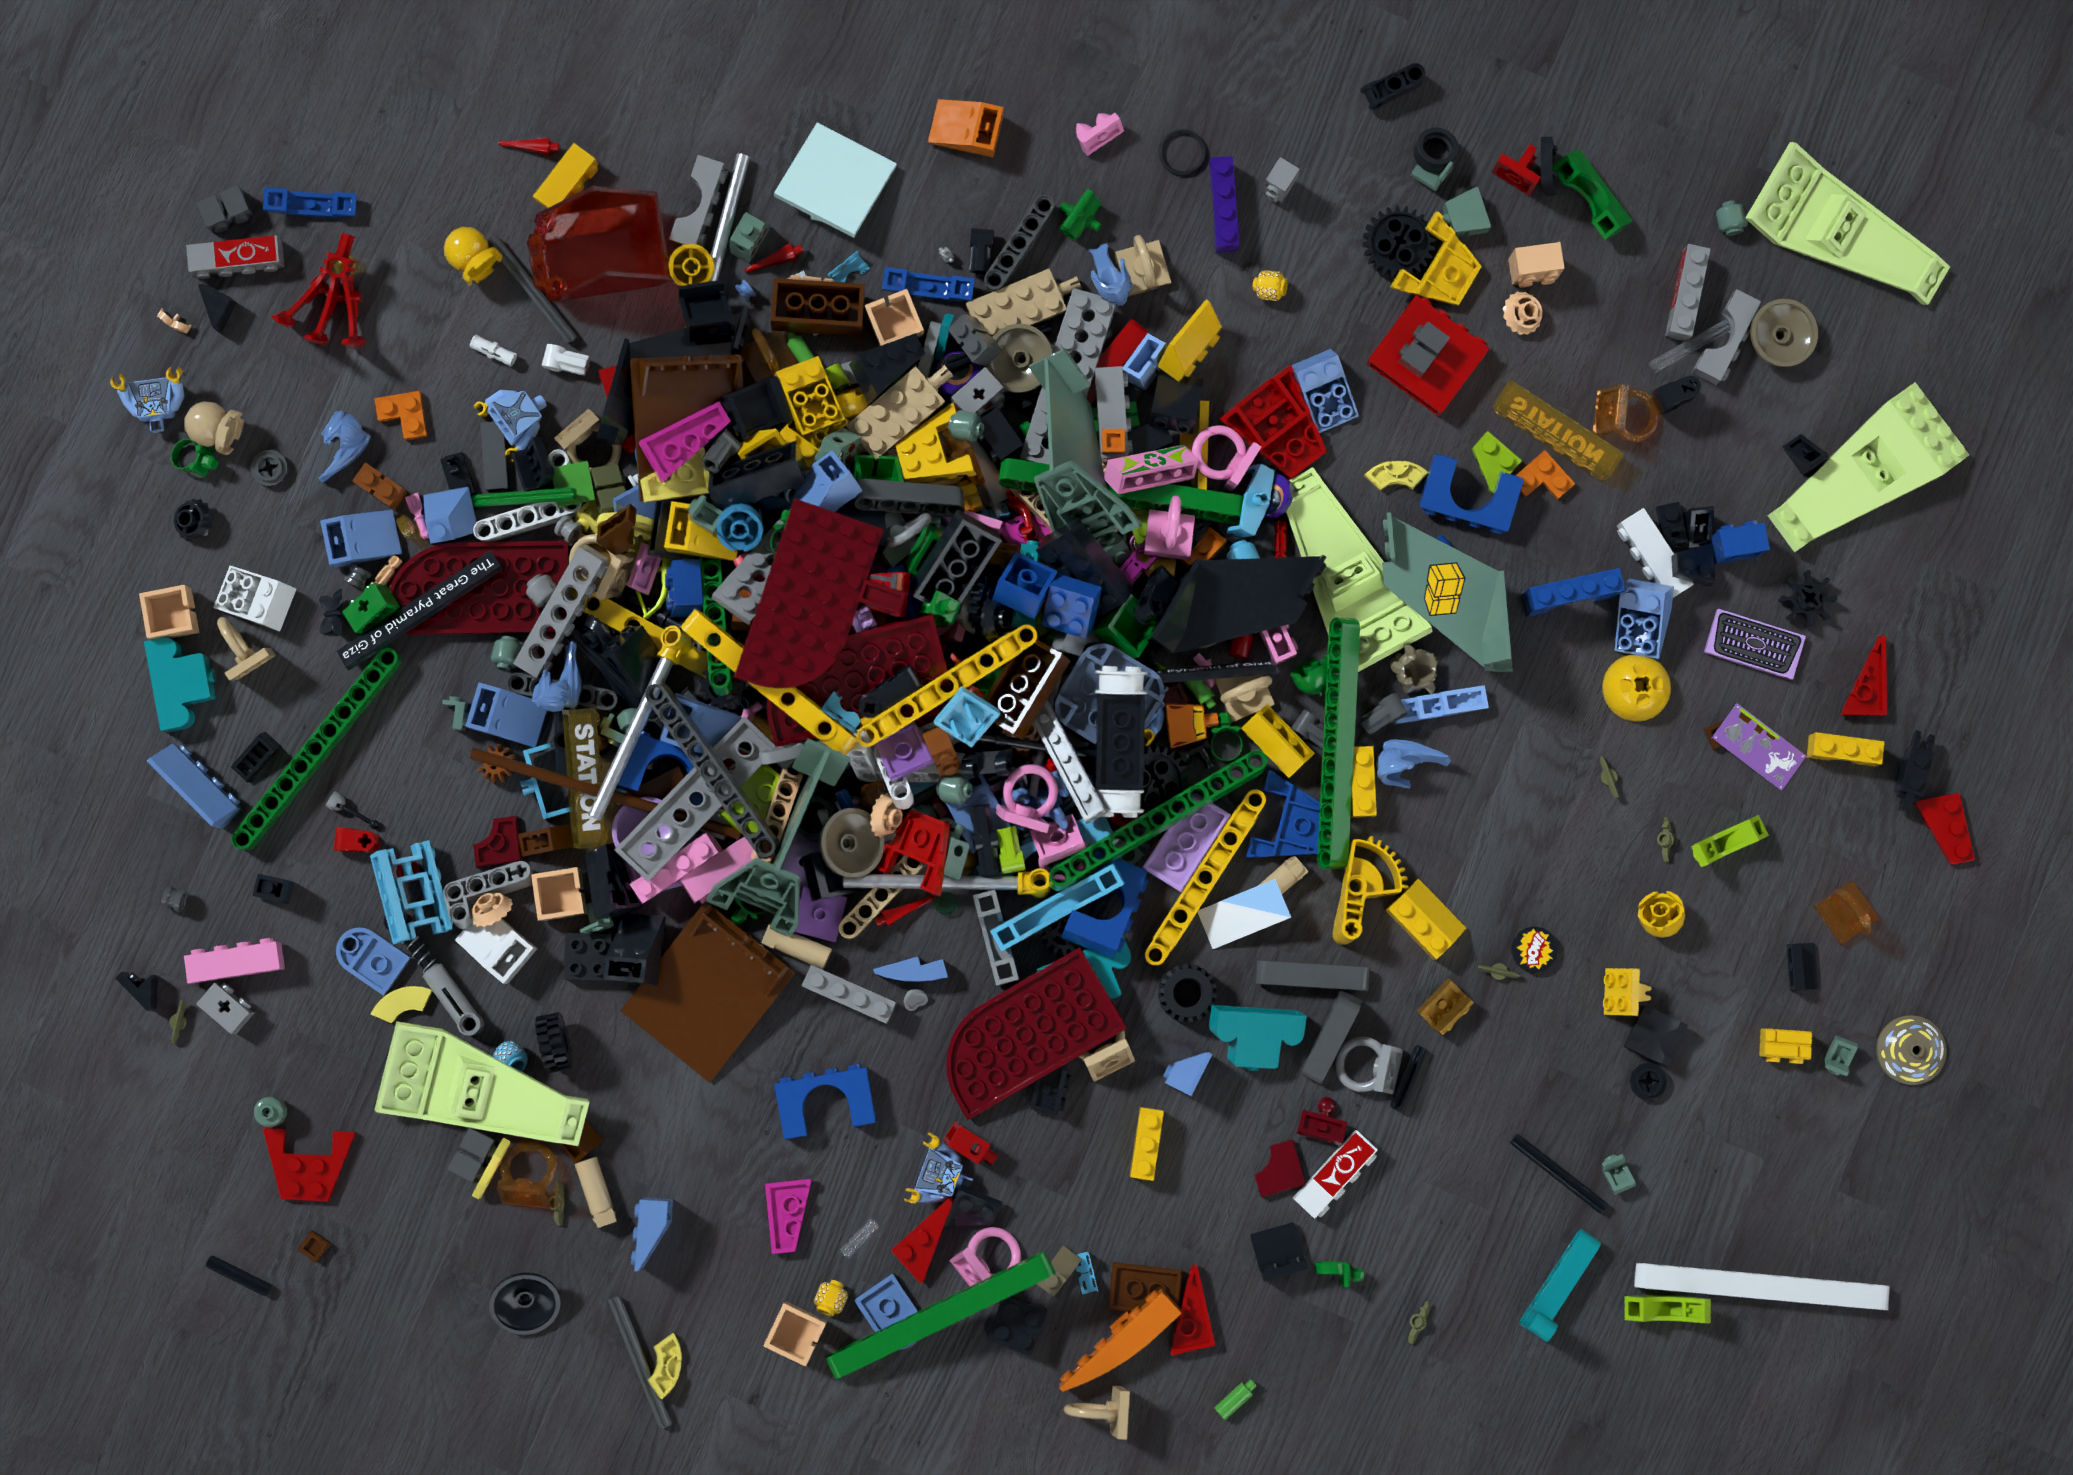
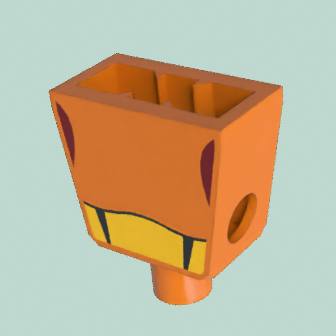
M1165 703L1170 748L1207 738L1206 728L1219 726L1217 713L1204 714L1202 705Z

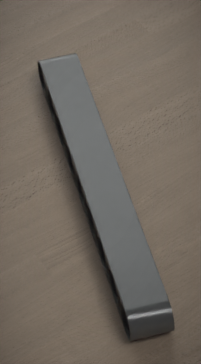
M665 683L649 685L645 691L646 700L752 848L761 857H769L775 854L779 849L778 838L674 693ZM656 687L662 690V698L660 700L656 699L653 695ZM669 706L676 710L674 719L667 715ZM683 725L687 726L690 730L687 738L683 737L680 733ZM696 744L701 745L704 750L701 757L694 753ZM710 763L717 767V774L715 776L710 775L708 772V765ZM723 783L730 785L731 792L729 795L722 792L721 786ZM736 802H741L744 805L745 810L743 814L735 810ZM750 821H755L758 824V831L756 833L749 830L748 824ZM763 840L771 842L772 850L770 852L763 849Z

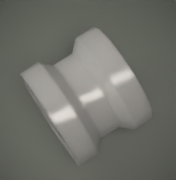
M565 515L557 522L554 533L559 537L563 536L567 543L572 544L578 540L579 533L583 532V525L579 522H573L572 517Z

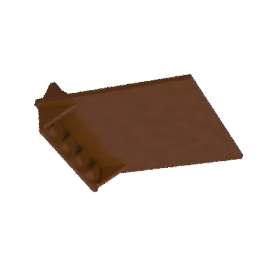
M685 355L683 357L633 358L630 360L639 501H644L640 480L655 472L638 444L640 440L717 402L723 403L721 396L742 388L741 355ZM730 422V423L726 426V428L731 432V430H730V424H731V422ZM711 440L704 446L705 454L713 444ZM738 451L728 458L724 465L741 460ZM710 494L704 495L706 498L711 497ZM701 495L675 499H696L699 498Z
M704 902L661 957L657 986L640 985L620 1011L710 1083L790 982L795 972L758 943L751 935L735 924V920L731 921L709 902Z

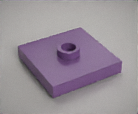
M915 721L886 739H882L874 744L891 782L934 764L933 758Z
M802 886L799 900V924L794 932L836 942L847 897L838 896L812 902L809 888Z

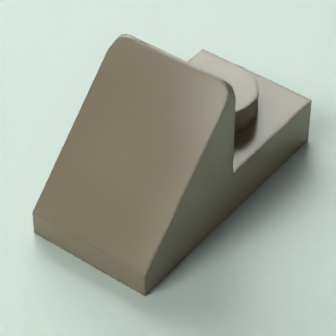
M1063 1245L1051 1261L1056 1273L1037 1283V1285L1054 1297L1082 1259Z

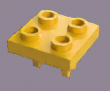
M1605 968L1604 1015L1638 1016L1639 1002L1651 999L1650 996L1645 994L1646 991H1651V987L1639 983L1640 969Z

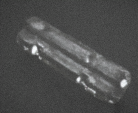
M872 1218L864 1224V1228L861 1227L848 1244L846 1243L840 1249L846 1258H850L855 1253L854 1250H858L871 1236L870 1234L879 1228L877 1222Z

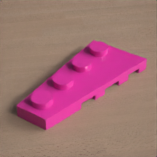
M717 402L640 440L638 444L660 482L663 483L731 421L720 402Z

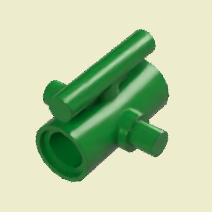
M1087 189L1076 205H1069L1063 202L1060 206V210L1064 211L1068 217L1059 230L1073 241L1079 239L1085 228L1099 231L1102 226L1094 217L1102 205V202L1094 196V192Z

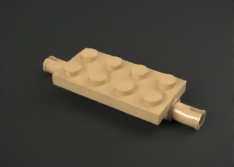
M1047 269L966 303L970 316L976 317L988 333L986 335L993 337L999 330L1008 325L1027 324L1034 326L1065 313L1067 308L1063 301L1064 296L1071 294L1073 288L1082 290L1080 282L1078 283L1077 276L1058 284L1055 282L1050 269Z
M943 365L930 378H925L918 368L914 367L848 423L846 427L851 432L862 437L857 455L865 451L870 455H874V460L877 461L879 456L886 454L896 443L906 437L946 402L938 393V388L953 377L947 367Z

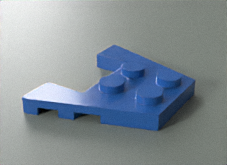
M1269 770L1263 791L1286 797L1274 843L1251 837L1246 857L1258 858L1317 854L1320 802Z

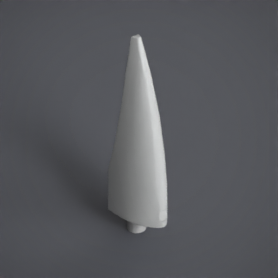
M978 440L974 442L963 441L967 454L970 455L975 468V485L984 507L992 506L996 516L1004 513L1000 502L1008 499L1006 492L1010 490L999 485L1000 472Z

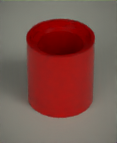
M1245 635L1233 638L1228 654L1248 659L1254 636Z

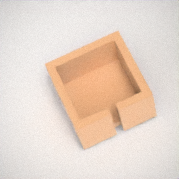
M1560 242L1515 248L1508 259L1512 286L1519 285L1520 288L1532 286L1535 281L1541 282L1543 285L1554 283L1565 269Z
M907 289L889 295L890 306L886 307L884 298L865 305L866 313L880 346L915 333L918 339L925 336L924 329Z
M180 585L139 593L147 639L153 640L163 637L171 639L199 633L196 613L191 611V609H195L192 588Z
M575 867L531 874L538 921L588 914L585 894L580 892L581 889H584L581 868Z
M785 1301L763 1346L806 1367L817 1345L813 1341L818 1342L827 1324V1320Z

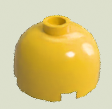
M682 245L674 250L670 256L668 263L669 275L674 283L679 286L708 282L713 276V258L700 245Z
M860 387L837 392L836 399L844 418L849 423L870 406Z
M1658 891L1652 892L1639 903L1638 918L1640 924L1647 933L1655 937H1670L1676 934L1684 924L1685 910L1683 901L1672 892L1666 891V894H1659Z

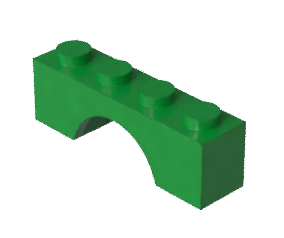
M1580 149L1567 154L1553 166V170L1558 172V177L1562 183L1577 190L1587 200L1593 213L1592 223L1604 240L1618 234L1632 222V219Z

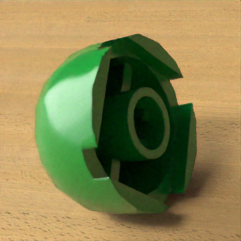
M1322 655L1324 660L1317 661L1316 658L1305 661L1296 666L1294 672H1290L1293 682L1300 691L1309 695L1316 694L1317 697L1326 694L1327 655Z

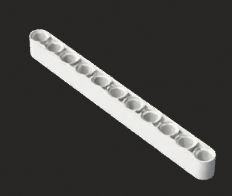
M1636 1263L1634 1287L1878 1310H1888L1890 1286L1645 1263Z

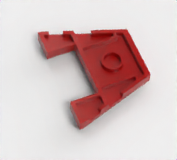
M911 809L895 830L896 835L890 844H885L882 858L875 869L891 874L899 853L928 865L920 889L941 896L950 824Z
M264 1128L263 1132L280 1198L286 1200L330 1201L356 1132L333 1131L332 1155L285 1153L287 1129Z

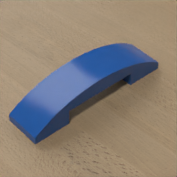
M264 187L263 210L304 217H355L357 194L333 192V194L294 192L283 188Z
M885 267L882 290L897 293L907 289L912 297L944 301H972L975 278L954 275L952 277Z

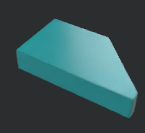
M946 313L943 318L934 355L935 360L940 361L944 357L950 336L948 329L952 326L954 318L952 314Z

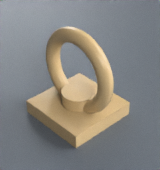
M1136 235L1133 239L1134 247L1115 252L1120 272V259L1123 258L1131 276L1133 286L1128 296L1171 285L1159 240L1145 243L1141 235Z
M587 409L554 437L563 449L567 447V455L571 464L580 462L576 454V445L586 440L592 432H598L600 423H597L599 419L590 409ZM612 445V456L603 466L618 464L622 452L621 445Z
M596 534L586 535L574 544L570 552L569 563L579 546L598 544L596 542ZM608 551L611 561L606 564L608 569L602 579L597 580L595 583L597 591L594 596L605 600L622 594L626 582L630 578V571L634 567L637 557L635 552L614 555ZM581 571L583 578L588 579Z
M220 617L217 620L222 636L237 656L235 660L238 664L225 672L229 681L239 680L276 656L272 648H263L258 652H255L253 648L249 649L240 633L227 618Z
M1256 675L1215 680L1221 695V701L1230 714L1232 723L1257 713L1266 704L1270 707L1275 705L1268 686L1272 683L1270 676Z
M1125 1030L1116 1034L1114 1044L1100 1047L1096 1050L1095 1054L1085 1052L1078 1056L1084 1060L1094 1082L1135 1062L1125 1039Z
M1112 1386V1401H1107L1106 1405L1073 1403L1067 1404L1064 1407V1412L1074 1417L1105 1419L1106 1423H1110V1434L1117 1439H1127L1130 1391L1122 1386Z

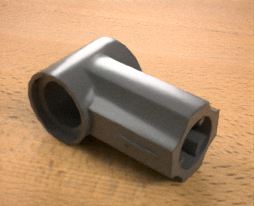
M726 427L711 440L713 444L701 459L703 462L702 466L707 471L719 472L728 458L732 457L742 446Z
M1393 693L1381 700L1379 706L1361 717V725L1369 735H1373L1390 722L1394 723L1408 714V711L1397 693Z
M1303 710L1291 729L1301 738L1310 740L1323 750L1324 725L1313 714Z

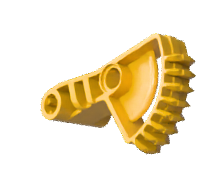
M1370 836L1367 841L1355 839L1349 844L1348 864L1344 870L1341 895L1333 927V939L1339 945H1347L1361 935V921L1365 899L1395 896L1401 893V891L1408 889V885L1402 884V882L1407 880V876L1400 875V873L1405 871V868L1401 867L1398 869L1397 867L1401 860L1397 859L1394 861L1392 859L1396 852L1388 854L1386 851L1389 850V846L1386 845L1382 849L1380 847L1382 841L1378 840L1374 844L1373 836ZM1355 846L1369 849L1383 859L1392 873L1395 889L1384 890L1383 879L1378 869L1369 861L1354 857ZM1350 882L1358 884V892H1353L1350 889Z

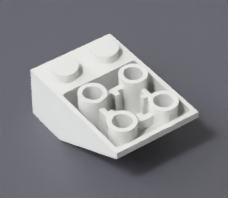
M229 566L213 608L280 631L296 588L265 576Z
M502 918L500 922H495L492 926L487 925L485 928L472 924L471 927L463 929L455 939L460 946L503 984H508L538 949Z

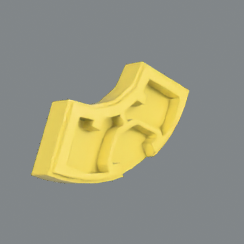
M1388 461L1373 467L1364 477L1380 491L1387 486L1395 484L1404 485L1413 490L1428 474V471L1408 461Z
M418 986L396 989L384 996L376 1004L371 1015L393 1024L397 1017L406 1011H424L433 991L432 989Z
M503 1138L472 1194L473 1197L480 1199L483 1196L511 1144L509 1140Z
M674 1333L653 1347L657 1355V1366L648 1382L660 1399H663L673 1389L679 1378L682 1354Z

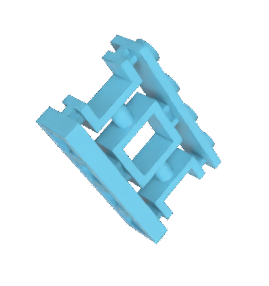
M429 840L411 845L413 856L396 859L393 848L376 851L370 855L393 945L417 938L414 930L415 927L431 924L433 935L445 933L452 929L453 922L448 915L440 883L441 872L439 868H436L434 860L435 850L430 845ZM421 860L424 872L414 874L411 862ZM402 865L404 877L394 879L391 867ZM419 880L424 901L408 904L402 883ZM433 904L436 917L425 919L422 907ZM413 909L416 921L405 924L402 911Z

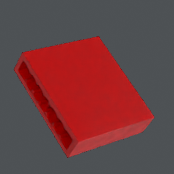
M1416 295L1370 356L1366 365L1437 417H1440L1490 348L1487 347L1485 340L1478 336L1475 338L1469 334L1468 328L1463 324H1456L1450 320L1451 317L1445 311H1438L1432 307V303L1423 296L1420 298ZM1429 322L1450 338L1423 376L1419 378L1398 363L1402 357L1399 355V352L1406 343L1411 345L1415 338L1412 335L1418 326L1424 327Z

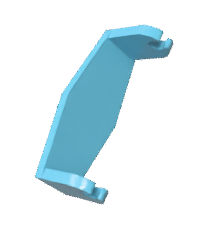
M1263 464L1249 466L1246 471L1248 474L1252 473L1251 476L1253 477L1244 494L1240 524L1228 527L1227 533H1232L1234 537L1255 536L1269 507L1274 470Z
M553 742L524 750L526 763L532 765L529 754L554 747ZM531 777L529 780L520 781L522 788L528 786V788L522 790L524 796L533 792L536 793L543 820L573 811L571 806L546 813L537 780Z

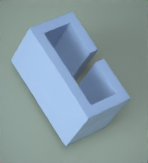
M1147 333L1123 366V373H1127L1128 382L1144 391L1147 390L1157 376L1155 370H1161L1158 364L1167 349L1165 342Z

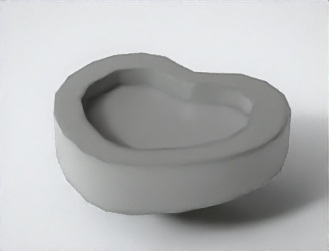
M910 990L904 997L905 1008L909 1011H914L919 1006L925 1005L928 1002V997L922 990Z

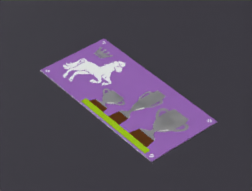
M1736 703L1712 737L1781 791L1806 758L1805 754L1738 703Z

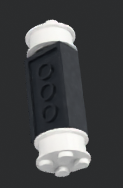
M1102 666V671H1096L1099 674V690H1095V693L1104 694H1097L1095 789L1107 813L1100 817H1114V813H1122L1123 817L1135 818L1137 813L1144 812L1140 808L1141 793H1144L1145 695L1130 694H1147L1146 691H1143V679L1147 672H1141V667L1126 666L1125 671H1118L1116 666Z

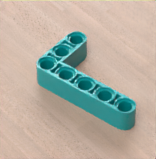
M1583 1229L1576 1233L1523 1314L1519 1325L1545 1342L1552 1338L1558 1327V1324L1552 1320L1601 1245L1598 1239Z

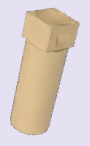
M1292 855L1259 885L1276 879L1281 894H1283L1309 871L1297 857Z
M771 923L768 925L761 942L762 944L822 970L825 968L832 952L831 948L797 933H793L790 938L770 929Z
M597 1157L574 1164L590 1213L594 1217L593 1221L596 1223L597 1228L616 1222V1213L612 1209L614 1207Z

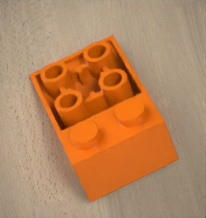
M938 99L928 143L994 158L1004 116V107L983 102Z

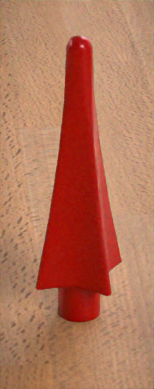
M549 137L498 142L500 146L523 149L550 157L551 152L560 151V143L550 141Z
M789 243L765 259L745 268V272L749 273L777 264L798 261L797 255L804 253L801 244L793 247Z
M934 896L881 912V916L874 918L877 927L884 924L888 927L915 909L933 901Z

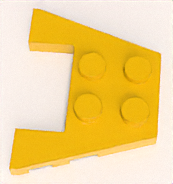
M1437 211L1433 214L1424 230L1441 240L1443 245L1422 280L1420 281L1404 269H1401L1390 288L1457 306L1462 301L1482 266L1466 245L1461 243L1452 227L1447 225L1442 214Z
M954 403L949 404L895 444L906 482L921 483L936 481V478L940 477L954 479L958 475L967 474L968 477L976 475L969 454L947 462L939 432L948 428L950 417L957 413Z

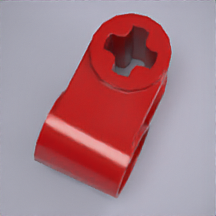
M336 827L333 850L373 853L379 849L381 840L376 833ZM371 839V844H364V840Z

